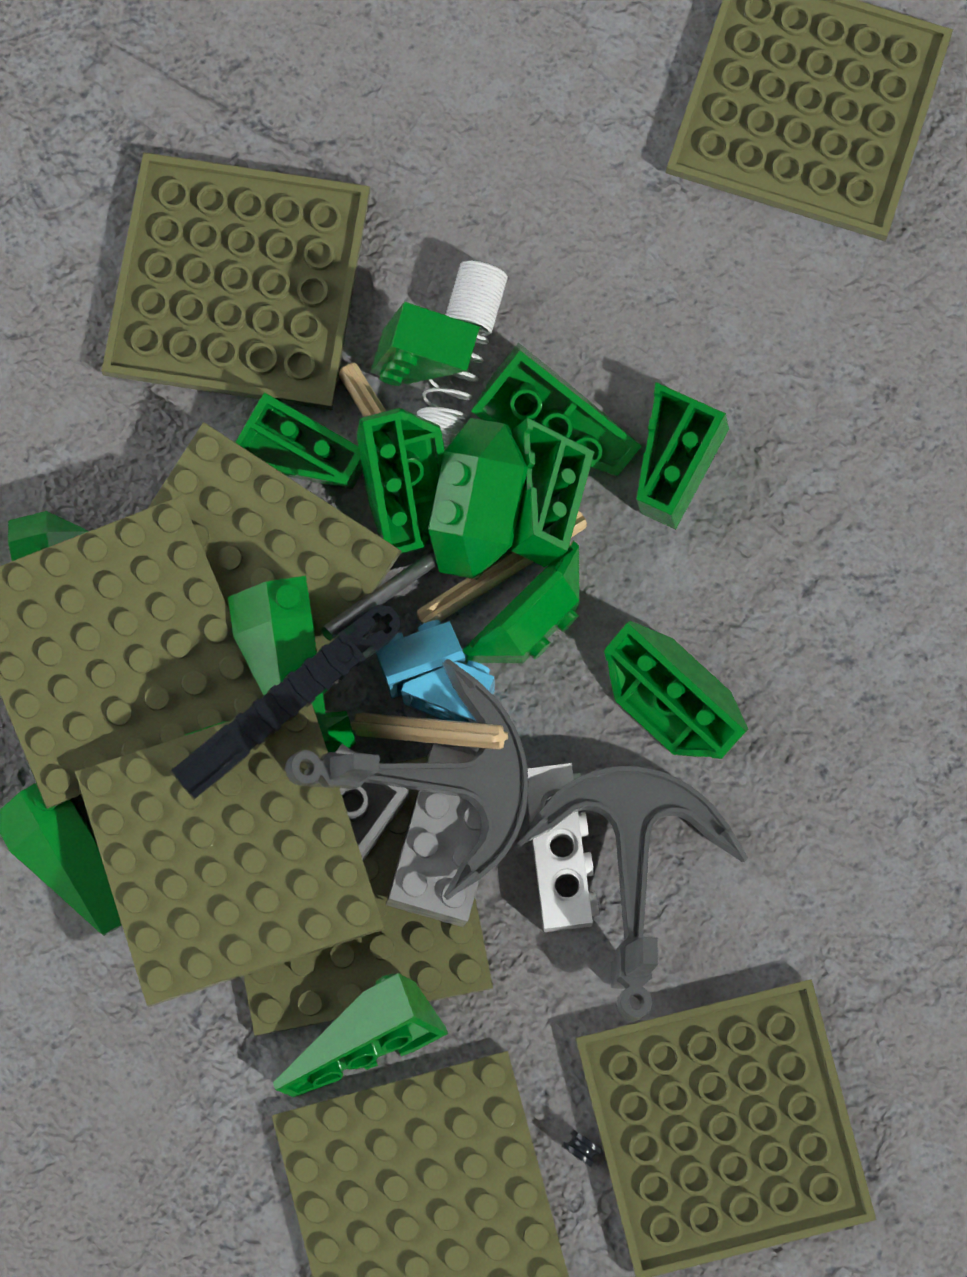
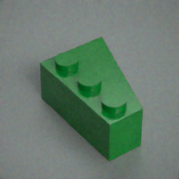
M404 301L382 331L371 373L380 375L379 380L384 383L400 386L402 383L411 384L466 372L480 327Z
M656 382L652 414L648 425L649 433L646 451L643 456L636 500L642 515L676 530L721 446L729 426L726 413Z
M265 392L235 442L287 477L353 489L363 472L359 447L356 444Z
M526 418L511 430V435L528 467L511 551L546 567L568 551L594 451Z

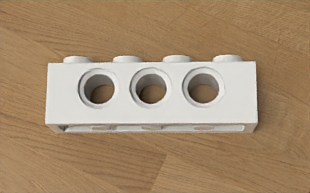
M572 763L528 768L527 807L530 824L557 791L581 776L580 773L573 774ZM577 811L572 813L549 832L532 840L544 932L592 927V916H599L597 893L589 892L587 876H594L591 852L583 853L582 837L589 836L586 812L578 813ZM560 837L568 839L573 845L572 853L567 857H557L550 849V844L553 840ZM563 877H570L577 882L579 890L572 897H563L556 891V882Z

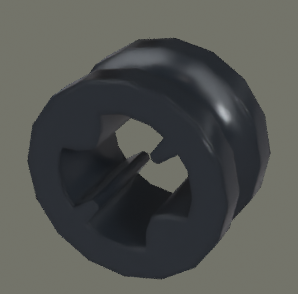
M573 1129L570 1133L572 1136L571 1141L568 1143L564 1142L561 1147L589 1167H592L594 1164L592 1161L593 1156L596 1154L600 1155L603 1150Z

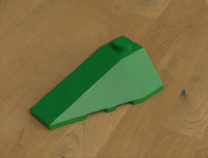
M517 343L494 372L471 409V412L480 419L507 424L510 430L514 429L526 418H529L594 451L590 467L615 476L621 473L642 447L625 430L519 343Z

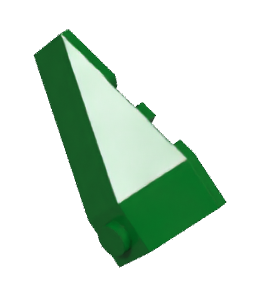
M306 576L265 581L228 597L233 637L263 696H265L271 687L280 684L291 671L295 672L300 668L307 658H312L317 654ZM323 693L316 697L312 705L324 742L330 743Z
M36 783L20 791L0 809V835L9 851L103 936L122 926L96 839L74 799L47 809Z
M399 973L388 974L379 978L375 986L363 991L273 1082L275 1090L291 1097H297L339 1081L343 1077L342 1071L346 1069L354 1070L364 1067L365 1070L378 1066L376 1060L380 1056L399 1050L402 1057L447 1035L448 1031L416 982Z

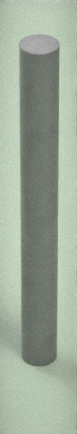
M434 549L382 584L373 593L365 596L321 628L323 636L331 641L338 633L353 624L371 608L382 605L437 566Z

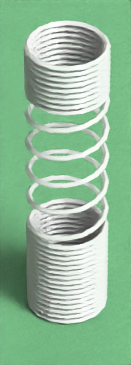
M464 261L460 264L445 315L479 326L476 343H489V340L484 336L492 334L508 276L501 269L480 261ZM472 353L471 357L473 358L470 359L471 362H484L482 357ZM468 372L452 374L467 381H478L477 376ZM430 379L429 381L436 388L427 389L422 393V397L431 407L420 409L417 411V416L440 426L445 450L465 425L460 419L468 417L463 412L434 405L426 398V394L433 391H442L463 400H472L473 397L463 391L443 388Z

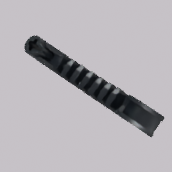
M385 605L371 608L353 624L338 633L331 643L322 646L316 655L312 658H307L295 672L291 671L280 684L271 687L264 697L260 700L256 699L244 713L240 712L235 716L229 725H224L198 749L171 769V774L191 798L195 800L241 763L251 753L250 750H257L263 744L266 737L270 734L275 735L281 729V725L287 720L292 721L299 711L305 706L308 708L319 694H325L330 690L334 682L345 678L350 669L354 666H360L386 646L395 637L400 628V619L396 611ZM383 621L386 624L384 631L380 630L377 633H373L367 639H363L372 629L371 627L374 623Z

